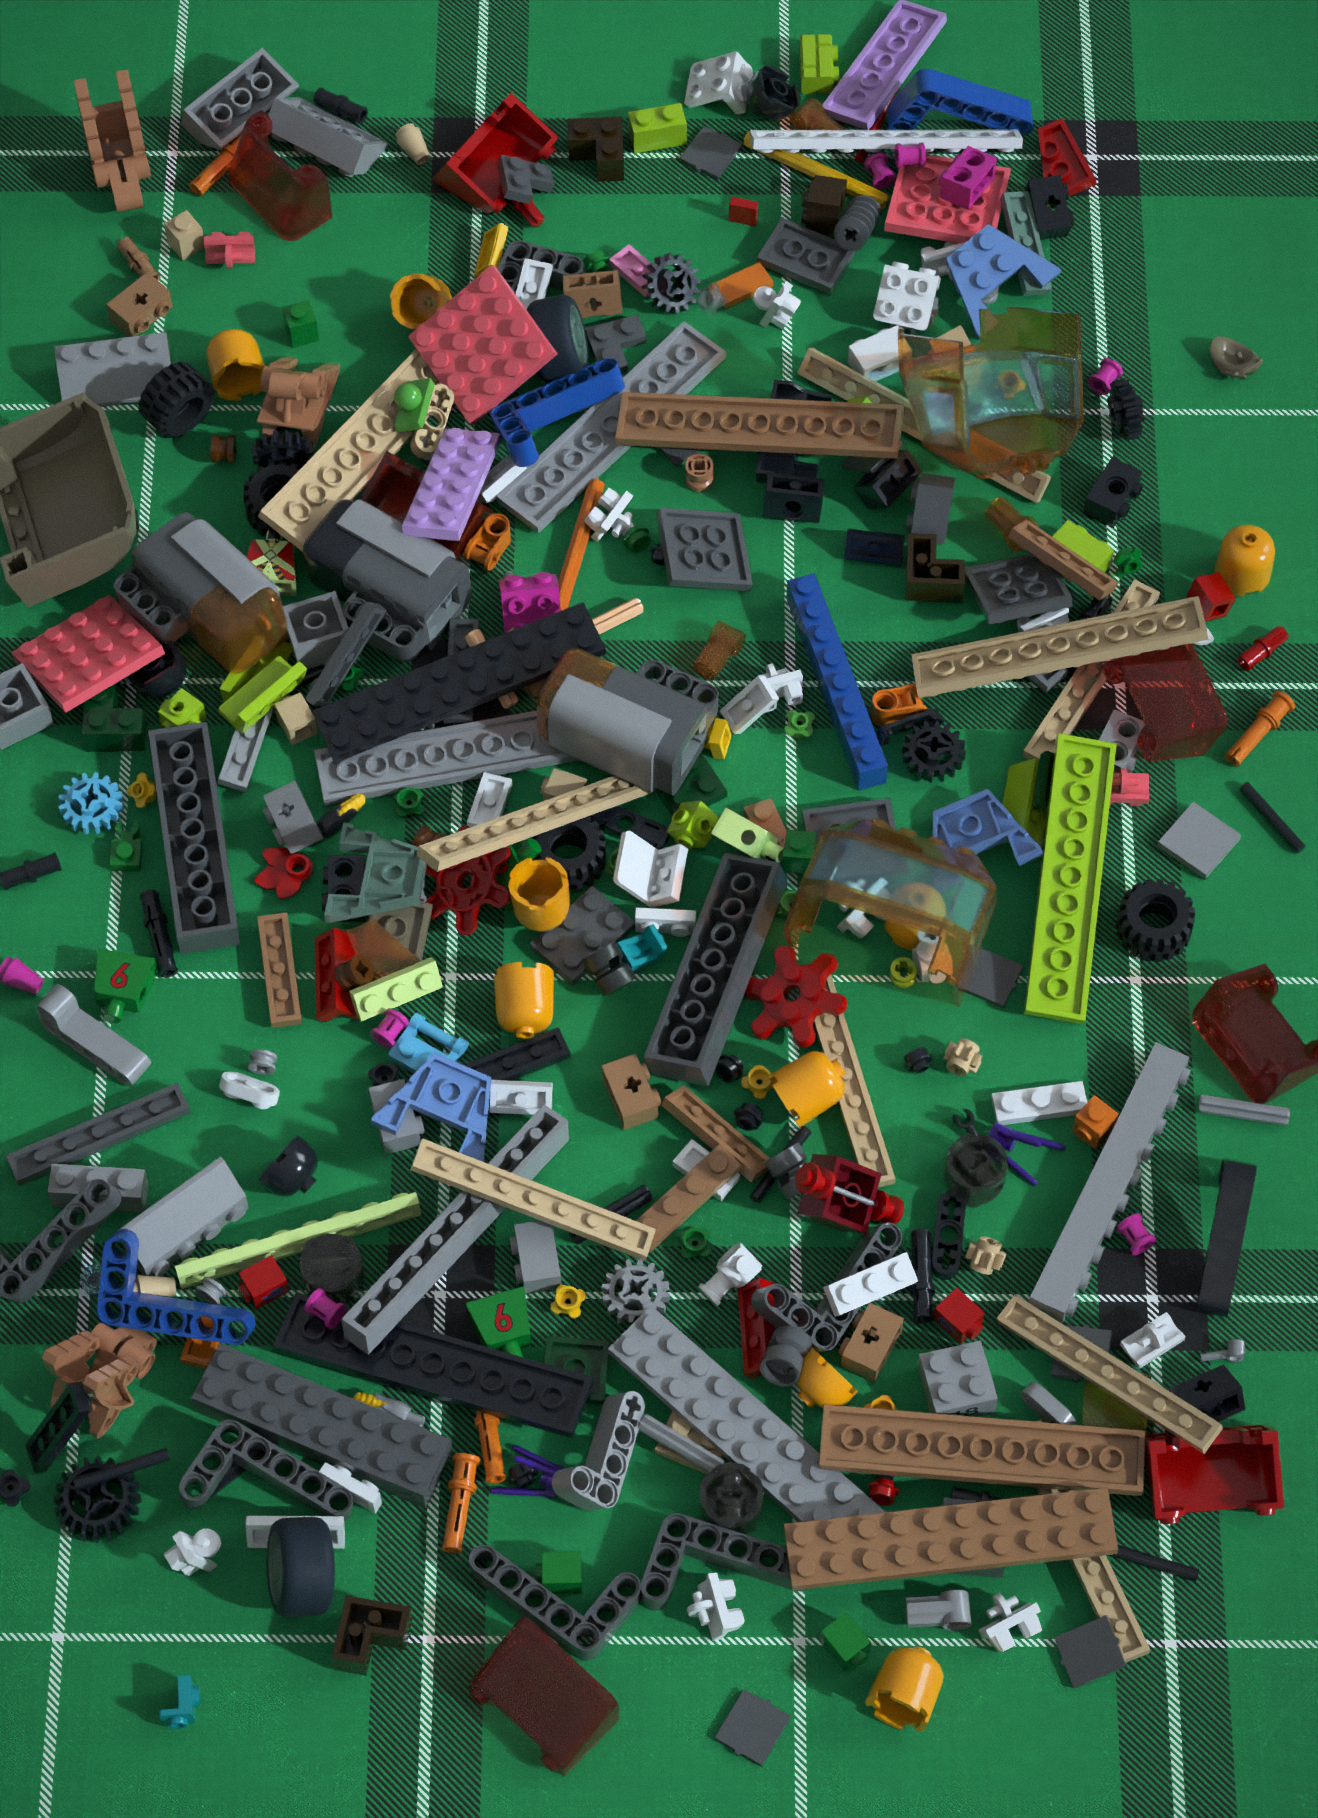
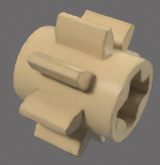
M961 1038L957 1044L950 1041L944 1052L945 1056L943 1059L948 1061L946 1067L950 1072L964 1077L969 1071L976 1074L983 1056L978 1054L980 1048L976 1043Z
M980 1236L978 1242L972 1240L965 1255V1258L971 1259L970 1268L986 1275L992 1274L993 1269L999 1271L1006 1257V1253L1000 1251L1002 1244L987 1236Z

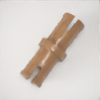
M125 237L118 242L117 249L126 258L128 267L133 272H137L140 277L148 272L155 279L160 280L161 276L150 264L148 255L139 250L132 238Z

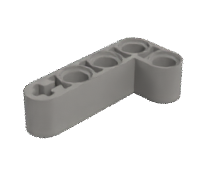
M56 984L36 1006L40 1022L49 1033L126 1086L132 1087L151 1065V1060L144 1052L81 1010L75 996L62 985Z
M629 1391L609 1395L605 1399L585 1466H576L555 1472L552 1477V1488L556 1495L585 1511L611 1508L617 1503L639 1431L638 1424L643 1417L645 1409L644 1400L638 1392Z

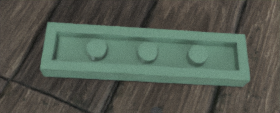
M1029 191L1003 192L1000 200L1009 237L1045 259ZM1024 268L1017 271L1023 296L1047 295L1051 292V282L1041 289Z

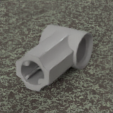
M949 1590L941 1593L939 1596L905 1598L907 1628L942 1626L945 1630H963L971 1626L969 1593L967 1591Z

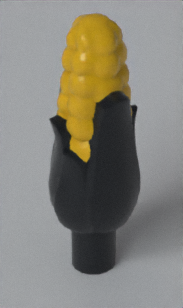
M363 794L351 796L350 799L341 802L334 809L322 815L317 822L322 837L330 838L337 835L342 830L343 823H348L358 814L359 809L365 804V796Z

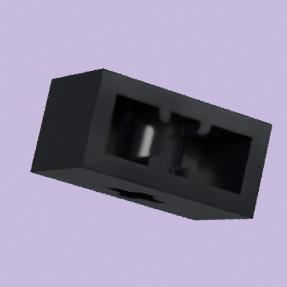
M1061 175L1028 180L1025 191L1030 193L1040 240L1067 236L1071 226L1074 225V216L1072 210L1067 208L1066 200L1069 199L1067 184L1062 183Z
M1224 1364L1167 1389L1217 1422L1246 1410L1242 1386Z

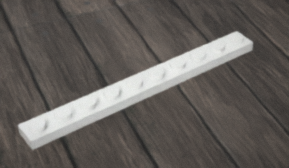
M1018 129L750 130V142L753 149H757L758 152L770 153L773 149H784L785 152L789 153L799 152L800 149H810L817 153L826 152L827 149H837L845 153L853 152L854 149H864L867 152L891 149L895 152L896 143H901L902 146H916L921 142L924 143L926 152H933L934 149L959 152L961 149H966L967 146L982 152L987 151V149L1012 152L1014 149H1022L1023 137Z

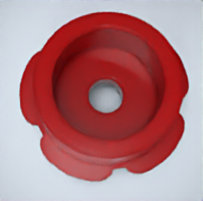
M877 1478L875 1482H871L868 1485L869 1498L878 1505L894 1504L895 1496L899 1495V1489L894 1488V1482L887 1478Z

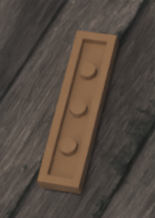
M1027 519L1013 527L1008 536L1021 549L1035 555L1043 564L1051 566L1061 573L1066 580L1074 582L1084 589L1091 597L1101 600L1114 592L1118 584L1116 580Z
M287 912L257 916L271 1027L279 1028L300 1025L302 1020Z
M681 1086L664 1098L662 1107L711 1149H715L721 1144L741 1164L742 1169L739 1173L751 1183L767 1173L768 1169L764 1162L770 1158L686 1086Z
M721 1144L713 1149L636 1220L639 1223L656 1229L650 1252L742 1169L741 1164Z

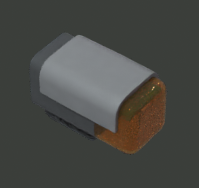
M188 512L177 515L139 543L131 553L133 558L131 562L132 567L118 576L114 582V588L121 607L156 640L166 644L168 640L174 642L187 633L232 674L245 672L284 643L289 636L287 630L288 622L277 586L208 522L202 519L197 520Z
M571 648L562 654L536 697L537 729L542 737L549 740V746L650 792L659 789L674 796L706 744L708 729L718 712V690L712 684L660 661L648 660L640 666L637 673H634L582 649Z

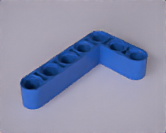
M932 69L917 71L887 107L888 130H914L931 109L995 129H1018L1021 135L1028 134L1033 129L1032 105L1030 101Z
M606 358L582 368L577 374L563 376L494 407L490 415L497 433H500L501 442L517 467H527L534 464L539 458L531 435L532 431L620 393L625 388V383L617 360Z
M120 1229L105 1242L97 1304V1315L103 1323L231 1345L243 1343L254 1331L256 1326L255 1318L251 1312L245 1309L134 1292L139 1249L137 1235L129 1229ZM115 1241H122L127 1247V1252L119 1251ZM112 1271L121 1273L124 1283L117 1282L112 1276ZM109 1302L117 1303L121 1308V1313L113 1312L109 1307ZM140 1307H147L152 1313V1318L144 1317L140 1312ZM170 1312H178L182 1316L183 1322H175ZM201 1317H209L213 1321L214 1327H206L202 1323ZM232 1321L240 1322L244 1326L245 1332L236 1331L232 1326Z

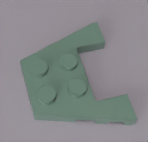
M343 823L339 841L340 851L368 853L360 895L328 894L324 913L325 922L332 923L419 905L427 864L417 857L418 847L396 839L389 841L378 837L376 832L370 830L363 832L355 829L352 824Z

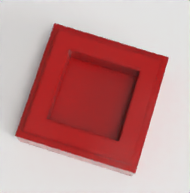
M731 197L729 221L756 226L758 202Z

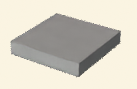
M1193 802L1158 841L1157 847L1205 880L1240 841L1241 834Z

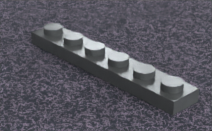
M175 1083L6 1155V1158L18 1186L50 1173L52 1164H72L191 1113L179 1084Z

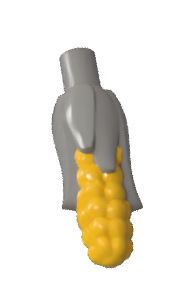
M357 1392L353 1396L355 1400L422 1427L425 1422L424 1416L411 1412V1408L404 1402L384 1397L378 1392L375 1395Z

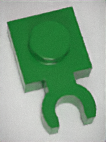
M118 821L116 829L120 839L111 840L110 870L140 871L143 845L142 840L137 839L140 835L138 821H134L131 831H124L122 821Z

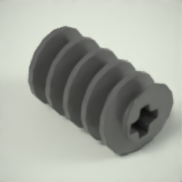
M860 195L854 197L848 203L834 229V237L838 245L849 251H857L862 248L881 218L882 210L878 201L870 196Z

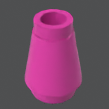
M9 956L6 957L0 966V980H2V984L34 995L41 989L44 979L39 977L38 974L17 957L14 959Z

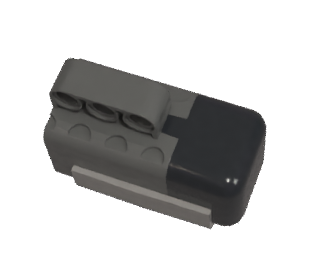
M348 499L340 500L334 504L304 542L303 555L310 581L327 593L336 591L338 599L345 602L343 614L349 628L355 620L353 618L355 612L365 602L378 603L387 611L367 642L401 662H409L416 658L423 648L431 651L448 632L450 618L458 619L471 600L472 588L468 566L456 560L453 551L430 538L403 534V522L363 500L358 499L355 502ZM380 628H384V629H385V630H383V631H376L377 629H380ZM402 642H409L406 645H400Z

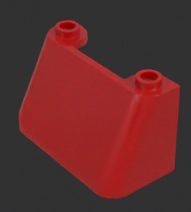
M511 92L432 179L440 187L488 215L492 211L497 215L508 203L504 200L503 191L501 190L502 186L497 166L500 155L518 157L521 160L536 163L540 158L546 161L556 150L552 145L559 137Z
M1269 1425L1222 1427L1223 1429L1205 1454L1170 1432L1145 1434L1144 1460L1153 1518L1160 1519L1161 1524H1173L1180 1522L1179 1517L1185 1516V1513L1239 1508L1256 1510V1515L1260 1516L1276 1514L1275 1509L1284 1508L1278 1430Z

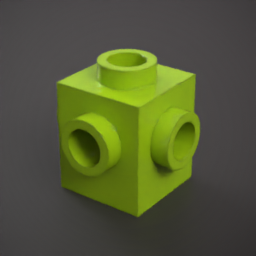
M183 688L171 699H166L158 711L161 729L201 723L206 720L204 704Z
M702 801L683 802L673 814L672 822L667 832L675 839L677 844H682L687 849L705 847L712 838L711 832L717 824L719 817Z

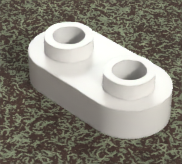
M224 1072L219 1084V1088L224 1092L225 1096L250 1101L253 1106L260 1109H268L270 1106H275L280 1094V1090L276 1086L238 1072Z

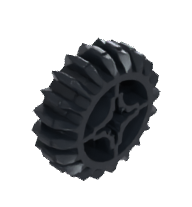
M98 1455L95 1458L94 1464H90L88 1458L84 1457L83 1467L79 1468L78 1465L72 1463L73 1474L63 1472L62 1479L65 1483L56 1484V1491L60 1494L53 1497L54 1504L58 1505L54 1511L57 1517H62L60 1519L61 1526L63 1528L69 1527L68 1531L71 1536H75L80 1532V1539L85 1542L92 1535L93 1541L98 1544L100 1535H105L106 1539L111 1541V1532L116 1530L119 1535H123L122 1525L132 1526L133 1520L130 1515L139 1514V1508L136 1504L142 1501L141 1495L137 1493L140 1490L138 1482L133 1481L135 1476L132 1472L111 1479V1481L117 1483L123 1489L122 1500L117 1499L115 1494L109 1493L110 1480L76 1490L73 1478L115 1465V1461L111 1457L105 1464H103L102 1458ZM97 1496H103L102 1501L98 1499V1503H92L94 1497L97 1499ZM73 1499L79 1500L80 1504L86 1506L84 1509L86 1513L85 1518L78 1516L72 1510ZM112 1513L110 1516L100 1519L102 1515Z

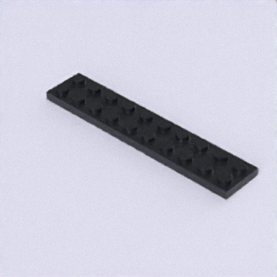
M584 602L312 710L335 764L606 654V649Z
M297 1292L273 1345L274 1352L569 1438L574 1436L594 1384L593 1377L402 1322H399L368 1355L344 1338L342 1321L335 1328L329 1329L319 1317L314 1314H307L304 1307L310 1296Z

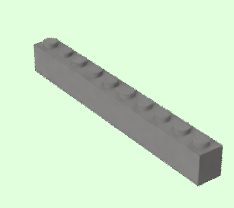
M1155 1042L1030 1296L1029 1303L1061 1324H1063L1066 1315L1073 1316L1079 1303V1299L1075 1297L1079 1289L1085 1291L1092 1276V1273L1088 1272L1092 1263L1096 1265L1099 1263L1105 1247L1101 1246L1104 1237L1111 1238L1117 1225V1221L1113 1219L1117 1211L1123 1213L1130 1198L1129 1195H1126L1129 1186L1136 1187L1142 1170L1138 1168L1142 1160L1148 1162L1155 1146L1151 1144L1154 1135L1160 1137L1167 1120L1163 1118L1166 1110L1173 1111L1179 1097L1175 1092L1179 1085L1185 1086L1191 1070L1187 1068L1189 1056Z
M543 1105L488 1164L532 1180L569 1141L568 1120L546 1105ZM462 1190L342 1318L344 1338L369 1355L506 1207Z

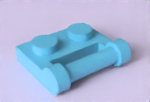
M415 1013L408 1027L389 1051L388 1060L414 1074L434 1053L459 1062L467 1050L469 1042L461 1037L458 1039L425 1021L426 1018L423 1015ZM420 1031L452 1050L446 1055L416 1038V1035Z

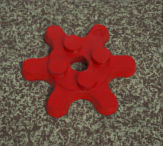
M462 826V827H460V828L457 830V832L462 831V830L467 829V828H470V827H469V826ZM509 847L500 848L438 872L427 864L425 873L433 876L437 883L434 894L427 898L425 902L433 906L431 919L440 917L450 909L456 915L455 926L458 933L469 935L474 933L478 927L477 916L482 906L487 903L496 908L509 905L511 901L510 892L506 887L499 885L496 879L499 868L510 859L511 852ZM472 874L471 888L464 889V878Z
M779 946L774 952V961L776 963L774 973L766 979L750 978L744 993L747 999L758 1000L763 1004V1011L753 1021L751 1031L755 1038L764 1040L769 1038L776 1029L786 1027L792 1031L795 1044L798 1047L806 1048L815 1041L816 1034L813 1029V1022L817 1016L823 1013L840 1015L848 1007V1001L844 995L831 993L826 988V980L835 972L838 962L834 955L822 953L811 964L800 965L796 960L794 949L790 946ZM788 990H800L798 999L787 1001Z

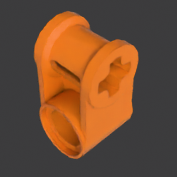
M492 514L487 517L475 536L469 540L463 557L467 560L473 559L484 565L486 570L491 571L511 542L508 518L502 514ZM497 530H501V531H502L501 533H493L494 531H497Z
M907 684L902 687L877 691L872 698L870 719L875 725L882 727L905 717L927 711L928 708L923 705L922 699L918 698L916 684Z

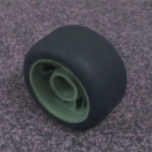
M558 295L538 299L530 303L527 307L528 313L558 353V355L537 371L539 377L543 381L550 383L563 376L577 374L582 368L588 366L587 337L582 316L575 300L567 295Z
M292 1517L275 1521L270 1528L266 1557L268 1590L274 1611L283 1617L317 1616L325 1613L331 1606L335 1583L334 1550L327 1523L318 1517Z

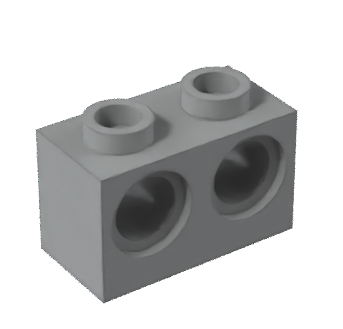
M1115 709L1099 740L1117 743L1115 757L1120 760H1115L1113 773H1120L1121 768H1127V772L1132 773L1137 762V758L1134 756L1137 750L1143 751L1148 739V735L1145 734L1147 722ZM1121 734H1128L1131 737H1124Z

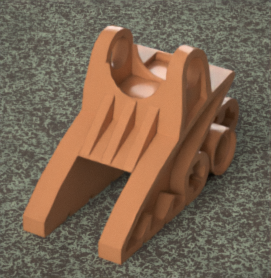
M128 69L115 72L121 101L93 107L86 78L73 80L97 188L111 186L117 213L144 208L138 180L151 178Z
M282 357L263 368L261 391L267 393L257 423H262L263 434L266 433L268 435H273V431L279 432L281 427L301 429L303 437L307 436L308 442H313V449L315 450L323 427L325 411L337 382L340 364L327 362L314 369L312 373L296 371L298 358Z
M99 1323L92 1332L82 1331L79 1335L76 1334L68 1340L66 1339L58 1343L57 1346L54 1345L46 1349L42 1356L44 1367L57 1377L53 1387L50 1407H53L69 1383L82 1382L84 1391L89 1395L91 1401V1411L88 1414L89 1425H91L89 1433L97 1439L102 1437L110 1429L121 1410L133 1406L135 1401L129 1393L127 1386L135 1377L142 1379L150 1370L155 1359V1355L152 1352L157 1343L156 1338L142 1330L124 1327L113 1330L104 1323ZM95 1352L97 1353V1356L92 1365V1368L90 1369L86 1361H88Z

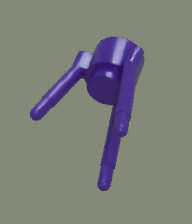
M998 1122L993 1125L986 1141L987 1145L993 1147L992 1155L1002 1159L1034 1186L1037 1184V1181L1004 1152L1006 1150L1011 1152L1017 1141L1035 1147L1043 1145L1059 1150L1066 1149L1063 1144L1016 1131Z
M513 1445L512 1449L524 1456L515 1455L514 1461L542 1472L540 1485L545 1486V1489L490 1488V1493L544 1496L554 1500L556 1494L552 1488V1477L555 1472L564 1469V1467L554 1464L518 1445Z

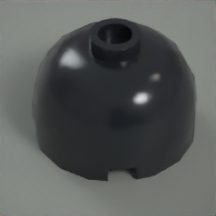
M769 65L764 66L762 69L760 68L748 82L746 95L750 109L756 116L776 121L789 116L800 105L801 97L795 84L790 87L786 82L789 77L784 72Z
M157 640L164 649V655L127 676L134 687L145 696L152 698L166 697L175 693L185 679L187 673L185 659L176 645L169 640L166 644Z
M298 1135L288 1144L279 1157L268 1166L258 1181L268 1191L281 1197L292 1196L299 1190L305 1194L317 1181L313 1177L318 1167V1158L315 1150L306 1140Z

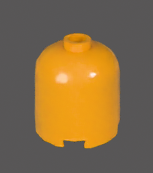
M414 273L404 276L394 285L390 294L392 314L401 325L409 329H417L452 299L450 290L442 280L431 275Z
M228 329L216 334L208 344L206 355L212 386L216 390L217 395L231 401L242 400L241 396L252 392L253 395H257L261 391V376L265 366L257 341L250 333L241 329Z
M1251 524L1234 527L1224 536L1214 572L1221 574L1234 595L1245 596V593H1253L1255 591L1259 593L1269 584L1275 558L1273 539L1264 529Z
M548 857L545 860L532 861V858H527L513 868L509 875L508 887L514 914L521 925L530 930L540 932L552 930L561 925L566 919L570 906L569 883L566 870L559 862Z
M522 962L509 963L498 967L497 975H494L498 1024L505 1031L515 1034L518 1038H532L534 1034L545 1030L553 1020L554 971L549 966L537 962L535 963V968L522 967Z
M812 1051L768 1075V1078L773 1084L776 1083L773 1087L787 1110L792 1113L794 1118L799 1116L794 1120L800 1128L842 1099L845 1085L841 1077L846 1073L837 1058L831 1061L824 1053Z
M918 1646L898 1648L890 1652L885 1658L869 1691L865 1704L866 1706L872 1705L876 1709L873 1715L889 1726L902 1730L905 1724L915 1726V1732L923 1731L927 1727L943 1683L944 1675L942 1668L925 1648Z

